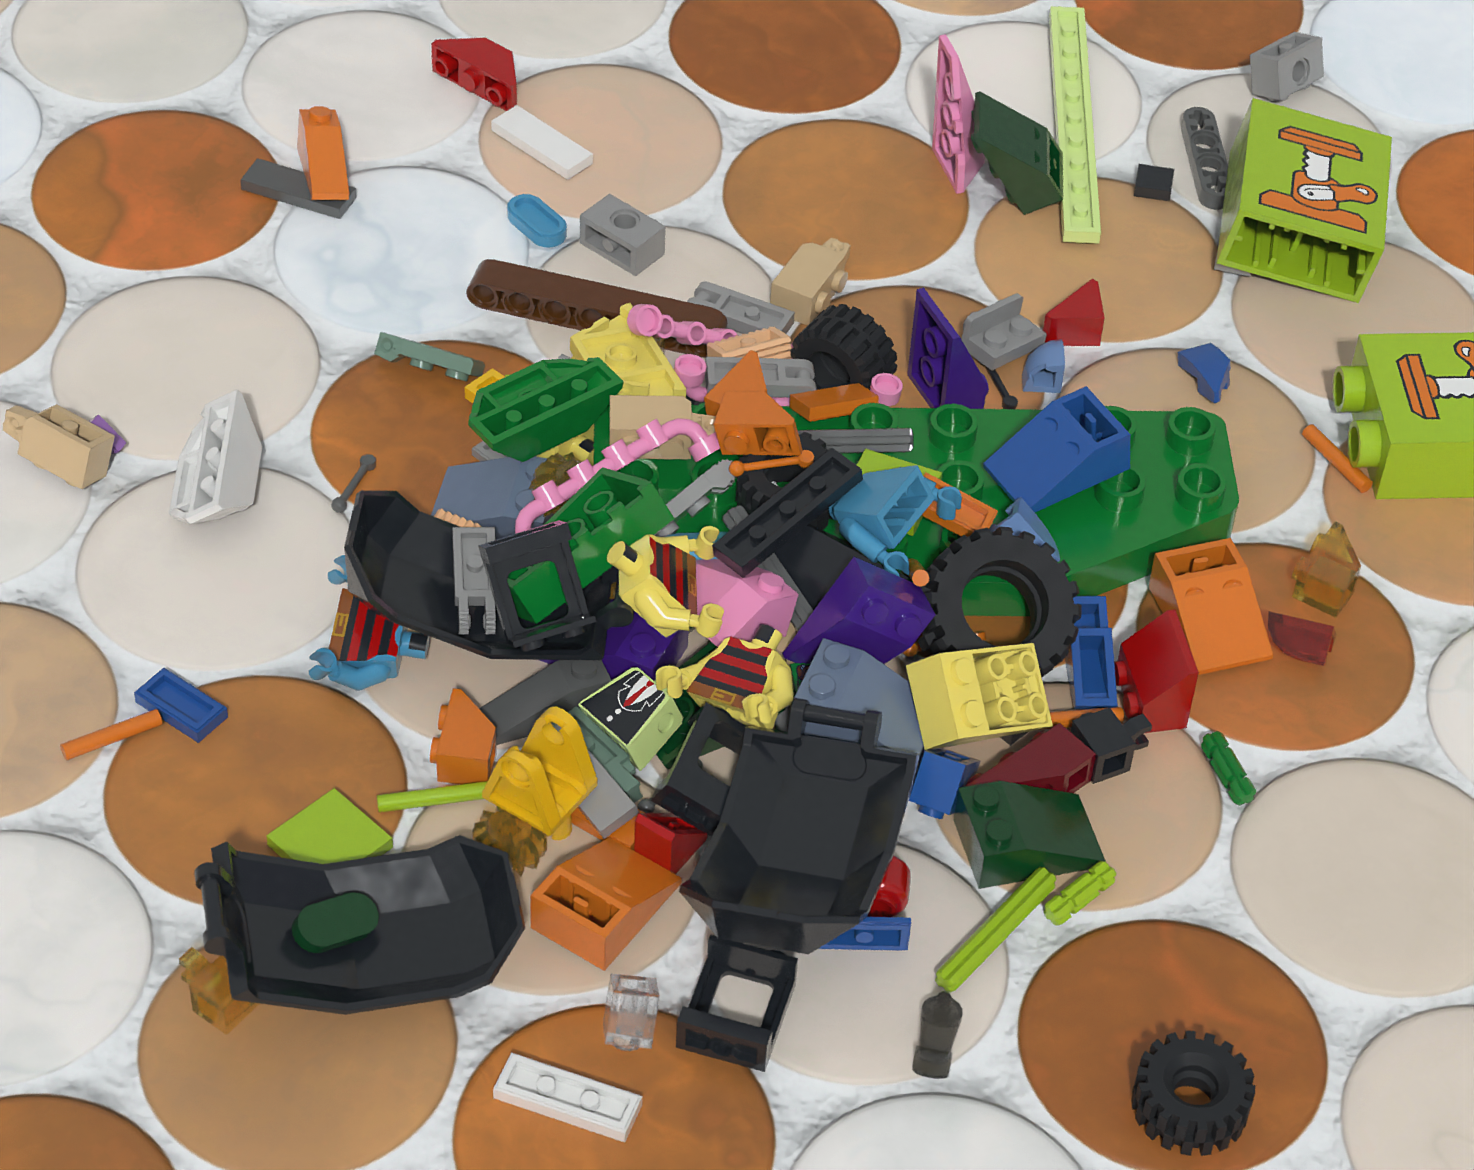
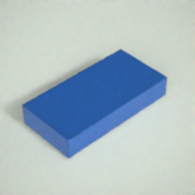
M162 668L134 692L137 704L148 711L157 709L162 720L198 743L228 718L227 707L166 668Z

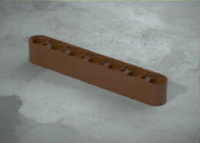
M486 259L479 264L466 291L467 298L476 307L580 331L592 327L594 322L603 317H606L609 321L620 315V307L631 303L633 307L638 304L654 305L660 310L662 315H669L676 322H701L707 329H726L728 325L725 315L712 307L495 259ZM671 336L668 338H654L661 349L683 354H693L702 358L707 357V344H681L675 337Z

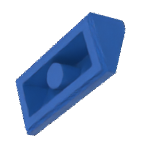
M867 917L858 925L818 949L906 951L909 944L911 918Z

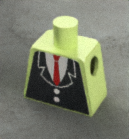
M638 667L630 668L578 704L581 711L629 755L631 764L639 771L650 762L683 721L675 701L667 693V688L662 691L657 690L656 680L653 681Z

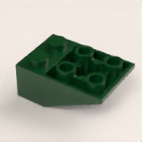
M976 92L975 109L972 110L974 133L971 134L972 143L975 150L979 154L983 153L988 160L989 169L995 179L1000 178L1004 184L1009 201L1012 204L1016 203L1024 215L1062 201L1063 152L1049 130L983 92Z

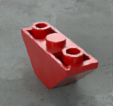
M486 37L440 39L431 43L433 72L505 111L517 105V82L512 51Z

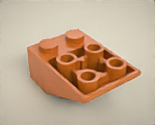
M1231 538L1155 553L1148 587L1162 613L1167 610H1176L1199 675L1273 659V652L1247 565Z
M609 837L558 865L530 895L531 929L605 971L680 886L682 878Z

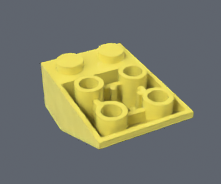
M1034 643L938 653L906 665L925 750L957 746L1053 726Z

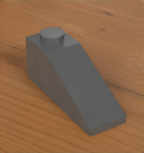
M559 660L479 709L496 727V745L528 737L536 720L550 707H559L567 712L575 706L580 709L578 704L612 680L602 660Z

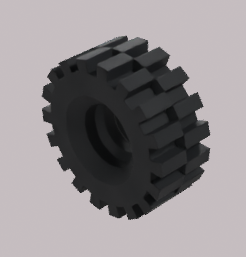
M1185 1031L1184 1038L1179 1040L1176 1032L1167 1034L1164 1045L1157 1039L1151 1044L1150 1051H1145L1141 1057L1132 1091V1109H1137L1135 1119L1139 1126L1148 1123L1145 1134L1152 1141L1158 1135L1163 1138L1161 1147L1171 1151L1173 1144L1182 1146L1180 1154L1191 1156L1193 1148H1199L1201 1156L1211 1155L1213 1145H1216L1221 1152L1229 1147L1231 1139L1236 1142L1242 1134L1243 1127H1246L1256 1085H1252L1254 1080L1252 1068L1244 1069L1247 1059L1241 1052L1236 1056H1232L1233 1045L1226 1040L1221 1046L1214 1044L1215 1035L1205 1033L1204 1040L1196 1039V1031ZM1185 1086L1194 1087L1206 1093L1210 1098V1102L1203 1105L1189 1104L1181 1100L1174 1090Z

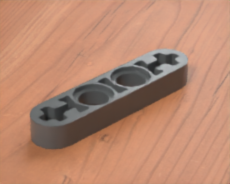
M1191 107L1184 112L1181 132L1196 192L1203 206L1209 209L1220 210L1223 209L1228 164L1217 122L1213 112L1209 109ZM1197 144H1205L1212 148H1201ZM1202 167H1212L1218 171H1207Z

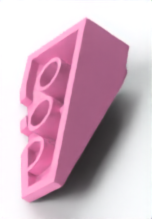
M944 34L939 35L932 150L956 194L965 191L985 163V156L983 153L979 154L973 146L971 134L974 133L972 110L975 109V101L959 56L947 35Z
M719 559L696 560L697 615H700L704 605L710 603L717 604L724 609L721 619L723 623L719 632L715 636L707 638L714 645L719 647L722 641L730 636L751 642L760 624L771 626L778 630L783 637H786L799 594L789 587L780 576L756 567L742 578Z

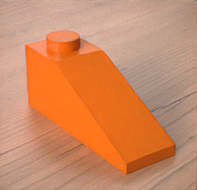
M323 106L299 109L297 150L312 200H349L341 125L336 110Z

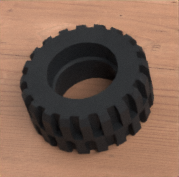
M998 527L994 532H990L988 528L975 530L968 537L963 535L935 558L933 563L926 569L929 581L921 589L936 615L922 632L923 636L917 640L922 652L930 649L932 654L936 655L945 652L998 647L985 642L972 631L962 609L963 590L972 579L983 575L996 576L1014 585L1027 602L1030 611V629L1028 636L1020 644L1034 643L1041 677L1045 676L1069 653L1068 646L1075 642L1079 632L1074 623L1081 618L1082 605L1074 604L1073 598L1080 594L1077 581L1069 582L1065 575L1071 570L1065 560L1058 563L1051 556L1055 552L1052 546L1047 542L1041 547L1033 543L1035 535L1023 531L1018 536H1014L1012 528Z

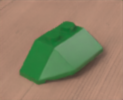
M599 357L588 358L587 361L576 359L541 360L477 390L468 426L493 451L525 462L588 431L610 404V395H617L623 388L624 381Z

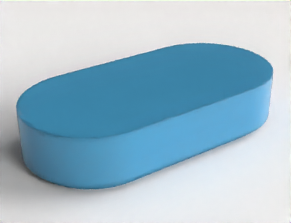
M521 194L509 200L507 204V218L509 222L533 243L541 247H556L566 240V221L540 198L530 194Z

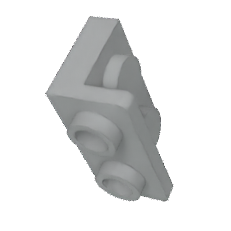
M1018 293L971 313L964 321L961 340L969 354L990 370L999 368L1026 355L1045 343L1047 333L1020 315L1023 297Z

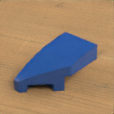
M1212 343L1178 352V366L1197 378L1198 393L1213 403L1220 402L1222 389H1228L1230 386V359Z

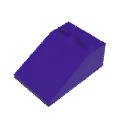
M924 287L917 289L907 376L930 408H938L946 404H959L969 409H984L985 397L989 391L986 377L980 373L960 336Z
M853 557L782 654L785 659L794 663L811 664L823 638L863 650L885 664L912 647L936 614L921 587Z
M634 611V619L630 625L611 627L607 630L604 658L601 660L611 680H614L630 668L638 667L654 681L656 680V671L659 668L668 665L676 666L688 647L689 631L678 630L666 638L654 627L648 625ZM540 660V661L545 662V663H548V664L551 665V664H553L554 662L559 661V660Z

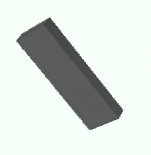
M259 158L256 159L240 179L241 190L338 219L342 218L357 197L356 187L348 185L349 200H312L304 172Z

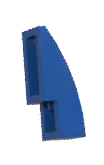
M1076 596L1073 598L1074 604L1082 605L1081 618L1074 623L1079 632L1075 642L1068 646L1069 653L1065 657L1074 709L1117 707L1112 628H1108L1106 596Z

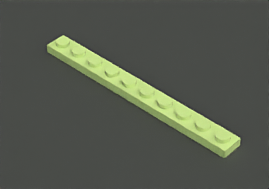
M1050 6L1049 29L1056 142L1063 152V200L1060 201L1063 242L1099 244L1101 224L1085 9Z

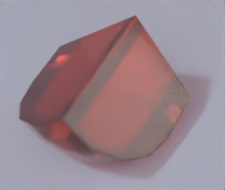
M1269 611V632L1273 642L1284 654L1300 661L1326 666L1328 652L1332 651L1336 638L1334 626Z

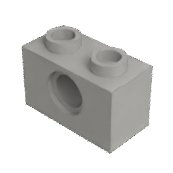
M1293 32L1250 54L1252 94L1267 97L1269 101L1273 102L1283 101L1288 98V95L1298 90L1310 87L1311 83L1324 77L1322 37Z
M611 194L605 196L580 215V244L634 276L640 274L665 255L666 226Z

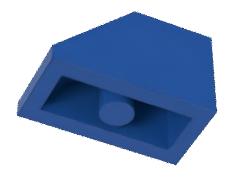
M944 748L924 751L908 801L920 805L918 812L934 818L943 819L944 814H954L958 788L965 787L967 782L976 774L980 761Z

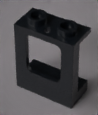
M558 520L478 545L507 644L514 648L520 646L522 652L546 645L545 638L561 633L564 639L583 634L587 631L585 625L597 622L595 615L590 614L568 543V540H572V536L567 522ZM544 561H552L556 567L566 601L567 613L562 618L530 628H523L519 622L508 585V575L515 570Z
M706 702L689 719L687 724L691 726V729L668 776L657 786L650 801L712 837L720 822L730 786L703 771L698 765V759L709 737L740 755L744 731L747 726L732 718L726 710L714 707Z
M710 934L707 959L689 1006L682 1007L677 1020L676 1048L765 1072L796 986L798 958L788 956L778 950H766L742 942L719 939L717 936ZM731 975L768 985L773 989L761 1027L709 1013L720 981L724 976Z

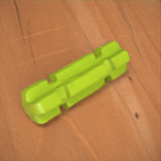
M1106 861L1097 862L1089 869L1090 873H1083L1060 892L1061 895H1056L1045 903L1043 913L1046 919H1049L1056 926L1065 923L1072 917L1070 913L1076 914L1099 896V891H1105L1114 884L1115 869L1110 867Z

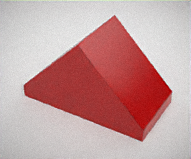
M1092 278L1045 314L1043 331L1047 333L1045 343L1050 340L1062 339L1064 346H1100L1105 317L1099 283Z
M639 813L635 820L634 851L677 874L704 844L708 835L672 813Z

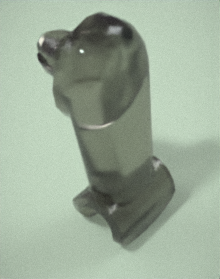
M941 991L937 996L928 998L924 1001L921 1008L919 1046L916 1045L912 1071L927 1078L945 1079L949 1076L953 1055L951 1050L962 1021L963 1011L960 1004L952 999L948 991Z

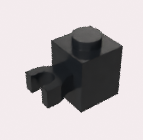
M1109 707L1095 713L1083 714L1078 719L1072 721L1071 733L1096 753L1091 778L1092 784L1130 771L1134 750L1145 748L1149 743L1144 733L1151 731L1152 724L1144 714L1135 716L1122 725Z

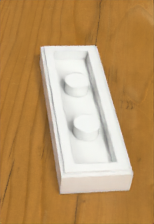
M518 105L491 121V130L567 180L593 164V154Z
M512 1052L493 1088L494 1099L624 1143L639 1114L643 1100L641 1095Z

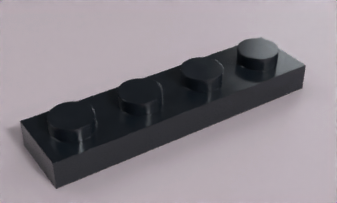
M831 448L712 545L714 556L744 578L863 480L862 469L834 448Z

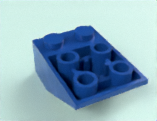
M1085 386L1052 401L987 459L983 466L1013 502L1022 497L1034 512H1037L1130 469V433L1090 389Z

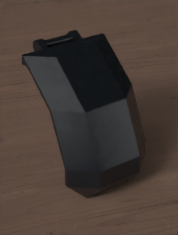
M359 491L356 494L344 545L348 591L372 612L393 623L489 659L601 660L604 658L607 630L611 627L630 625L634 619V610L619 595V570L612 566L582 589L590 614L595 615L597 621L585 625L587 631L583 634L564 639L561 633L545 638L546 645L522 652L520 646L514 648L507 644L496 606L495 634H485V629L483 628L484 606H468L471 616V628L468 634H459L458 606H455L452 528L460 526L419 511L397 491ZM616 582L614 601L609 603L611 586ZM566 602L537 624L519 617L518 619L523 628H530L562 618L567 613Z
M795 698L791 706L788 732L755 726L745 727L742 749L720 822L690 879L680 884L679 887L681 895L719 939L810 954L867 918L894 856L920 757L919 753L877 747L882 724V712L867 710L866 714L814 706L809 704V700ZM810 722L862 731L861 744L804 735L806 723Z
M461 835L428 849L327 864L241 852L235 850L228 842H224L211 848L213 862L199 865L194 872L196 886L202 892L205 914L204 949L210 954L226 958L231 997L237 1001L347 1015L461 997L494 981L526 928L510 855L505 851ZM353 892L367 896L376 905L379 913L378 924L362 940L322 953H311L301 948L293 937L292 923L295 917L309 905Z

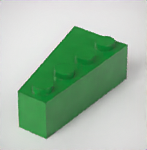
M602 467L545 524L558 520L568 523L572 540H568L583 589L613 566L607 561V555L615 543L623 541L630 546L645 535L656 534L675 518L651 481ZM544 561L515 570L508 575V585L519 618L537 624L566 602L556 567L552 561Z

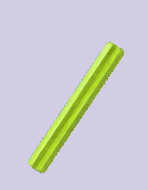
M1045 867L1037 868L936 971L937 977L935 981L937 985L943 987L947 992L956 991L1055 888L1056 876L1048 872Z

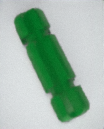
M1219 731L1212 734L1207 733L1203 737L1201 748L1208 759H1212L1210 763L1224 787L1230 789L1228 794L1231 799L1239 806L1252 802L1256 789L1251 780L1245 777L1247 773L1233 750L1227 747L1229 743L1225 736Z

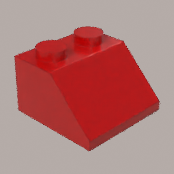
M1167 610L1123 641L1120 645L1118 660L1114 661L1116 686H1121L1124 694L1123 707L1127 718H1133L1144 714L1152 724L1151 731L1147 733L1187 728L1199 675L1176 610Z

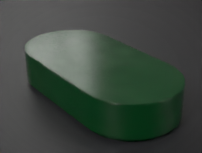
M355 892L347 893L305 907L292 923V934L297 944L304 950L311 953H322L366 938L378 924V909L367 896Z

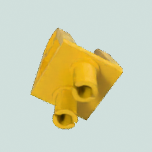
M559 707L548 708L536 720L521 751L518 746H512L498 760L482 791V798L509 812L512 817L516 816V819L523 820L544 832L547 837L552 835L553 840H563L570 836L572 832L571 814L597 787L598 782L581 728L573 716ZM551 722L561 727L559 732L553 727Z

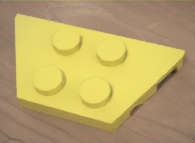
M631 303L621 306L620 315L609 321V319L603 317L594 322L592 327L583 329L570 337V351L576 360L587 361L588 358L599 357L624 381L623 388L617 395L684 396L686 398V387L652 336H638L630 331L627 317L629 311L633 308Z

